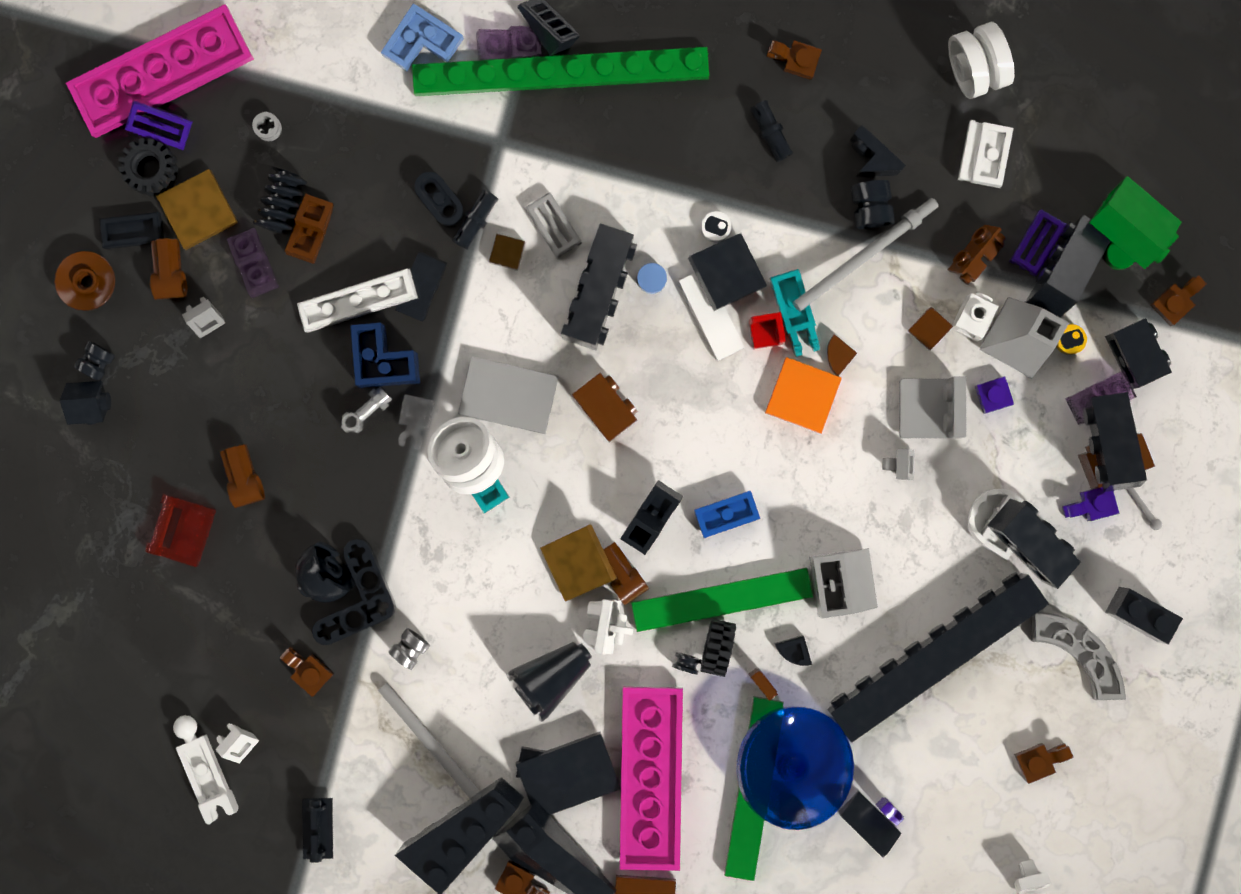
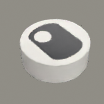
M711 212L702 221V234L711 242H721L728 237L731 231V221L722 212Z

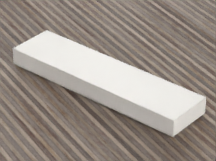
M404 269L297 303L304 331L312 332L417 299L418 296L410 269Z

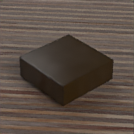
M496 234L489 263L518 271L526 242Z

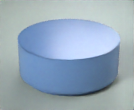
M648 263L639 270L637 282L641 290L649 294H655L665 287L667 274L659 264Z

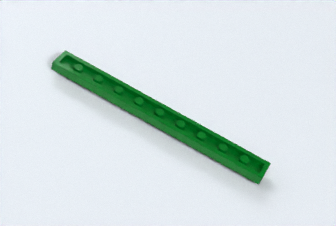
M708 47L412 64L415 97L709 79Z

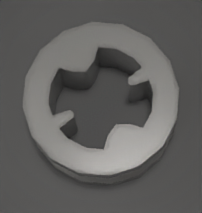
M262 112L253 119V130L262 140L274 141L280 136L282 131L281 123L272 113ZM266 120H269L274 125V128H270L268 133L264 134L265 131L262 128L260 129V126L265 125Z

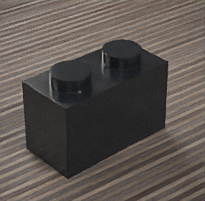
M1146 318L1105 336L1130 390L1140 388L1172 373L1169 367L1171 360L1167 352L1163 349L1161 350L1156 340L1158 333L1154 325L1150 322L1148 323Z
M1118 587L1105 611L1106 614L1156 642L1167 645L1171 642L1183 620L1177 614L1134 590L1124 587Z

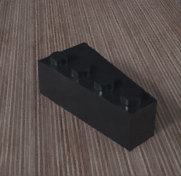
M601 223L599 224L587 258V268H584L579 280L577 297H574L569 308L568 324H564L561 331L563 340L595 351L598 344L604 346L609 332V328L604 327L607 317H614L619 300L614 299L617 288L623 289L628 272L623 271L626 261L633 260L638 244L633 243L634 234Z
M501 777L471 797L467 802L426 827L415 837L405 841L394 856L435 892L442 894L513 815L524 796Z

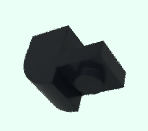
M658 480L620 539L646 555L683 496Z

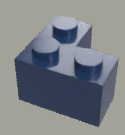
M382 323L351 325L355 386L367 388L420 383L418 353L414 350L388 352L386 326Z

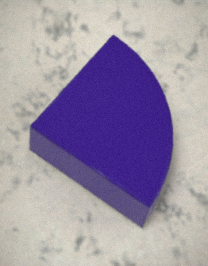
M882 797L875 804L896 826L904 820V816L886 798Z

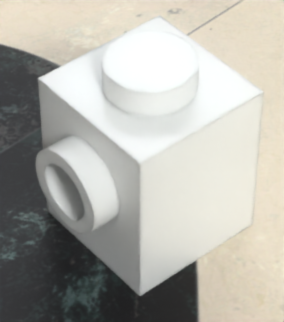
M977 292L976 295L971 293L965 297L951 329L977 342L984 338L999 306L993 304V299L983 293Z

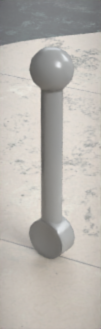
M1134 488L1127 489L1149 519L1150 527L1153 530H1159L1162 527V522L1159 519H1155Z

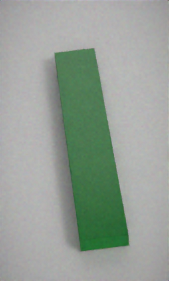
M805 567L634 601L631 604L637 632L812 598L813 594L808 569Z
M753 696L724 876L750 881L755 880L784 705L783 701L774 699L769 701L767 698Z

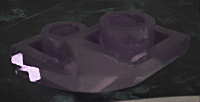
M510 26L508 30L479 29L476 32L478 60L542 56L540 40L530 26Z
M255 228L227 239L235 264L240 269L247 292L251 298L279 288L276 276Z
M1124 370L1065 398L1077 424L1080 425L1084 424L1083 408L1086 407L1085 405L1091 397L1128 392L1130 400L1137 396Z

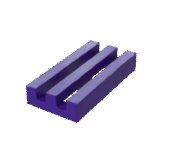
M134 100L125 130L184 150L193 121ZM137 110H141L153 114L155 116L167 119L169 121L181 124L184 126V129L181 130L179 128L167 125L165 123L136 114ZM134 120L179 135L181 139L177 141L133 125Z
M1042 209L1039 210L1009 262L1019 265V268L1022 270H1027L1030 272L1029 274L1036 276L1067 224ZM1042 219H1045L1046 223L1044 224L1043 228L1038 234L1036 240L1034 241L1033 245L1028 251L1026 257L1024 258V260L1021 259L1020 256L1022 255L1023 251L1028 245L1030 239L1032 238ZM1052 224L1057 226L1035 265H1031L1030 261Z

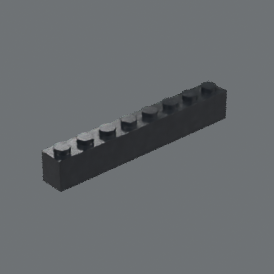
M1014 572L1002 580L1003 586L995 592L990 589L977 598L978 604L970 609L968 606L960 609L953 615L955 620L948 625L940 624L928 633L930 637L921 644L919 641L910 644L904 649L905 655L898 660L892 658L879 667L881 672L871 678L870 675L865 676L855 684L856 689L848 695L845 692L841 693L831 700L832 706L827 710L846 738L851 743L1049 605L1029 574L1020 573L1018 575L1017 572Z

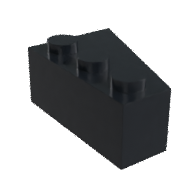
M1082 215L1075 223L1071 221L1068 223L1061 234V237L1064 238L1063 241L1050 254L1049 264L1038 276L1037 283L1025 303L1041 307L1061 318L1079 301L1110 242L1105 235L1089 223L1091 221L1090 218Z

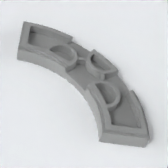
M1037 612L1031 617V641L1055 645L1072 655L1080 663L1088 676L1094 700H1126L1125 686L1119 667L1105 647L1106 645L1094 633L1077 622L1056 614Z

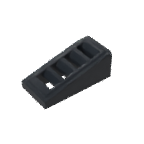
M528 0L520 3L517 7L550 56L571 48L580 37L577 31L545 0ZM537 7L539 11L535 12L532 8Z

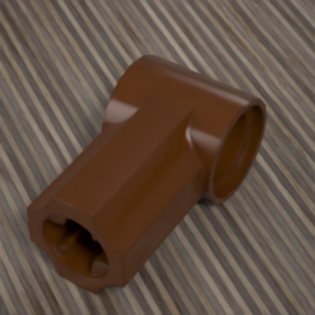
M164 238L151 241L154 273L150 277V286L154 299L186 297L187 280L181 268L179 240Z
M247 445L234 446L221 451L220 454L229 481L227 483V491L234 508L264 500V488L260 477L255 474Z
M615 542L603 549L617 578L611 581L610 585L624 605H627L649 590L635 567L632 568L626 556Z

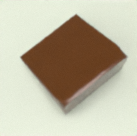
M930 307L911 326L908 332L930 351L953 326L934 308Z

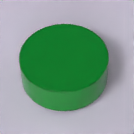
M1113 242L1105 250V261L1108 266L1115 270L1126 269L1135 262Z

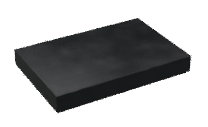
M601 732L516 762V767L530 805L536 800L549 815L621 789Z

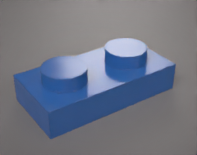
M751 490L694 510L703 538L761 519Z

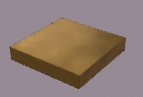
M210 169L156 196L185 250L238 223Z
M591 524L540 547L565 602L617 579Z

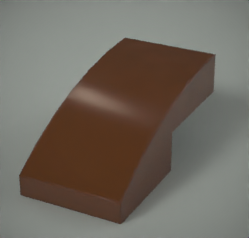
M308 194L304 195L294 219L296 225L286 246V255L312 264L315 263L334 207L333 203Z

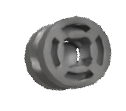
M406 628L401 635L402 640L398 644H394L388 653L398 663L412 670L417 664L418 656L425 653L430 644L419 634Z

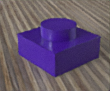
M1005 376L975 386L983 414L1014 405Z

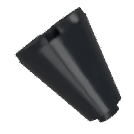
M572 642L511 669L506 673L509 681L514 679L518 685L514 688L517 694L534 715L540 712L539 721L543 722L590 668L589 659L592 656L582 643L577 646Z

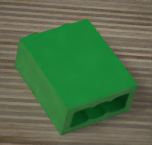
M1126 176L1107 195L1089 223L1142 268L1146 269L1153 261L1158 264L1170 252L1168 248L1179 237L1176 232L1182 221L1131 178Z

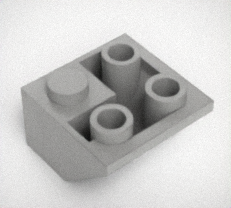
M1008 297L979 350L1033 378L1056 348L1069 322L1041 307Z

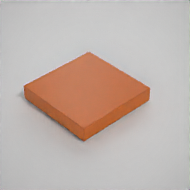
M786 357L765 414L822 434L842 378Z

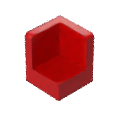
M781 312L753 316L749 319L753 350L779 346L786 342Z

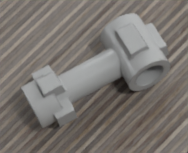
M381 386L376 390L373 388L368 393L371 399L355 413L346 412L342 415L341 428L346 433L350 431L359 433L363 430V421L379 407L385 410L389 406L388 403L392 399Z

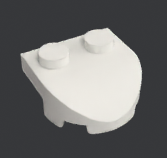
M992 489L982 493L974 501L968 515V529L976 542L1002 559L1008 560L1013 552L987 525L1009 499L1021 503L1024 500L1011 490Z

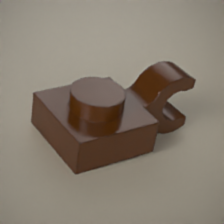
M772 40L767 57L785 62L783 71L812 80L822 49L795 40L791 48L781 42Z
M1197 275L1192 277L1181 289L1176 284H1172L1150 306L1169 326H1174L1195 306L1190 298L1198 293L1207 283Z
M291 646L280 656L283 662L296 670L290 678L311 697L334 674L313 654L305 660Z
M1040 743L1014 754L1028 784L1056 773L1053 764L1073 758L1070 747L1066 746L1065 743L1046 750L1045 745Z
M510 860L495 887V890L502 894L550 893L546 888L532 882L535 874Z

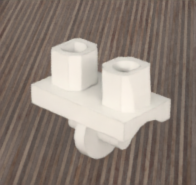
M603 599V601L589 602L587 615L589 618L599 619L598 630H585L582 644L595 649L594 653L613 654L614 644L622 645L624 634L633 635L634 628L626 626L627 615L619 614L621 601Z

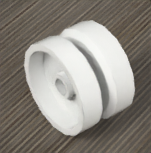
M989 22L974 29L973 34L964 31L949 38L948 50L951 67L961 91L967 98L973 99L988 92L989 87L998 90L1013 84L1014 64L1012 54L1002 30L996 23Z
M472 417L454 418L441 425L431 436L427 448L428 461L433 469L442 477L449 488L460 494L471 495L484 491L494 484L501 475L504 466V453L498 442L482 422Z

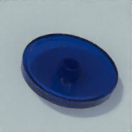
M800 706L778 708L758 719L746 733L737 757L736 772L738 785L747 805L764 821L789 830H803L815 827L832 817L843 805L849 794L854 775V759L850 743L839 725L820 711Z

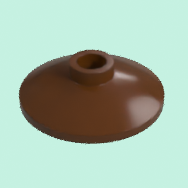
M79 251L67 256L58 266L55 274V288L60 299L71 308L82 311L94 310L104 305L111 297L115 288V274L110 263L101 255L90 251ZM91 277L93 284L86 288L84 281L86 278Z

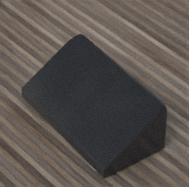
M859 791L838 811L839 815L883 858L889 853L902 834Z

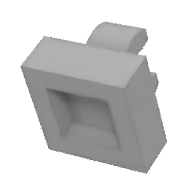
M204 297L200 298L202 303L194 308L190 305L187 306V312L182 314L186 324L199 338L204 337L226 323L221 313Z
M897 449V458H883L882 470L896 471V479L914 480V450Z

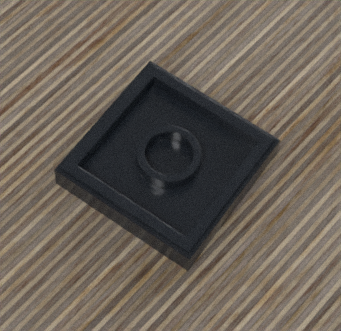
M741 233L688 257L713 311L767 287Z

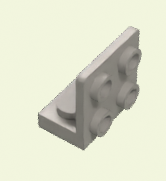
M966 377L901 379L899 381L900 438L959 439L966 437Z

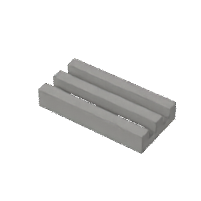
M551 192L525 207L557 259L575 246L582 244V241ZM549 201L573 239L569 243L546 209L544 203ZM534 209H540L561 242V248H557Z

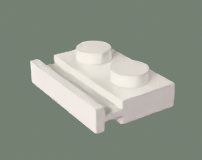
M970 120L958 180L1001 188L1013 128Z

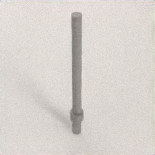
M930 198L916 210L911 209L901 217L902 220L796 299L793 302L795 308L799 312L907 230L912 231L922 224V219L938 208L936 200Z
M386 683L378 690L379 693L467 796L471 798L479 793L478 788L389 684Z

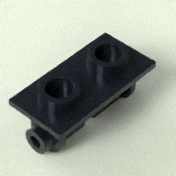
M303 798V859H310V863L322 862V859H333V798Z

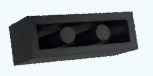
M1128 392L1091 397L1085 405L1086 407L1083 408V419L1086 426L1090 425L1092 437H1089V447L1091 454H1096L1098 466L1095 467V476L1098 484H1102L1104 492L1141 487L1147 481Z
M1009 499L987 526L1041 582L1059 589L1081 563L1073 554L1075 551L1074 547L1055 535L1057 530L1049 522L1041 520L1037 516L1039 511L1031 503L1025 500L1021 503Z

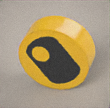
M1068 325L1056 346L1057 349L1066 355L1081 352L1087 343L1085 331L1078 325Z

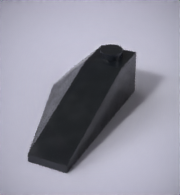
M536 800L492 838L513 862L567 894H614L617 890Z

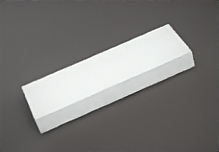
M694 273L679 280L678 283L717 362L744 349L745 347L725 307L713 311L696 274Z

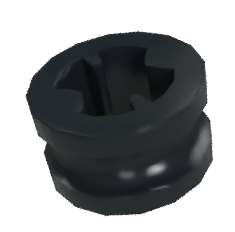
M676 652L677 662L673 663L672 667L698 675L696 666L701 664L702 660L691 655Z

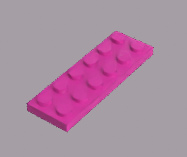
M224 4L66 82V85L91 135L97 138L127 123L134 100L158 108L254 60L228 6ZM137 110L136 114L143 115L147 112Z
M623 686L620 870L680 871L683 687Z

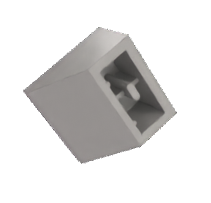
M869 548L809 557L819 617L829 618L850 615L878 608Z

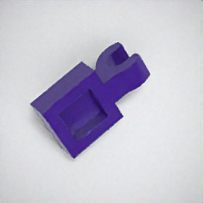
M1103 487L1080 492L1082 501L1062 506L1065 518L1085 514L1087 521H1094L1120 514L1114 491L1104 492Z

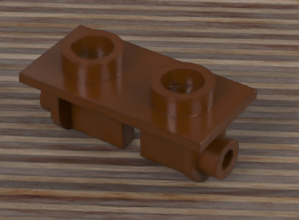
M984 224L983 227L977 229L972 235L970 243L964 250L956 254L952 265L947 270L960 274L959 279L967 285L971 281L975 282L987 267L981 260V257L984 256L988 261H992L1005 245L1003 242L1006 240V237L1000 233L1001 228Z

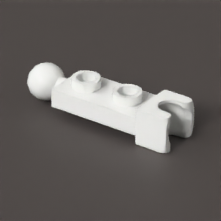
M187 715L180 716L174 722L173 730L177 737L184 739L185 744L176 747V750L199 802L198 807L206 824H211L218 818L216 805L223 807L227 815H232L238 811V804L232 790L228 787L207 734L196 738L197 722L195 719Z

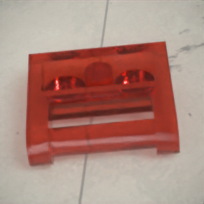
M163 494L160 501L163 505L151 542H147L145 552L198 567L216 510ZM176 507L182 509L171 546L168 548L162 545L174 508Z

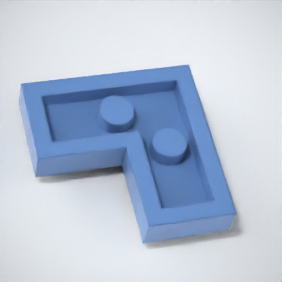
M413 3L381 51V54L405 71H408L423 47L442 60L449 62L464 37Z

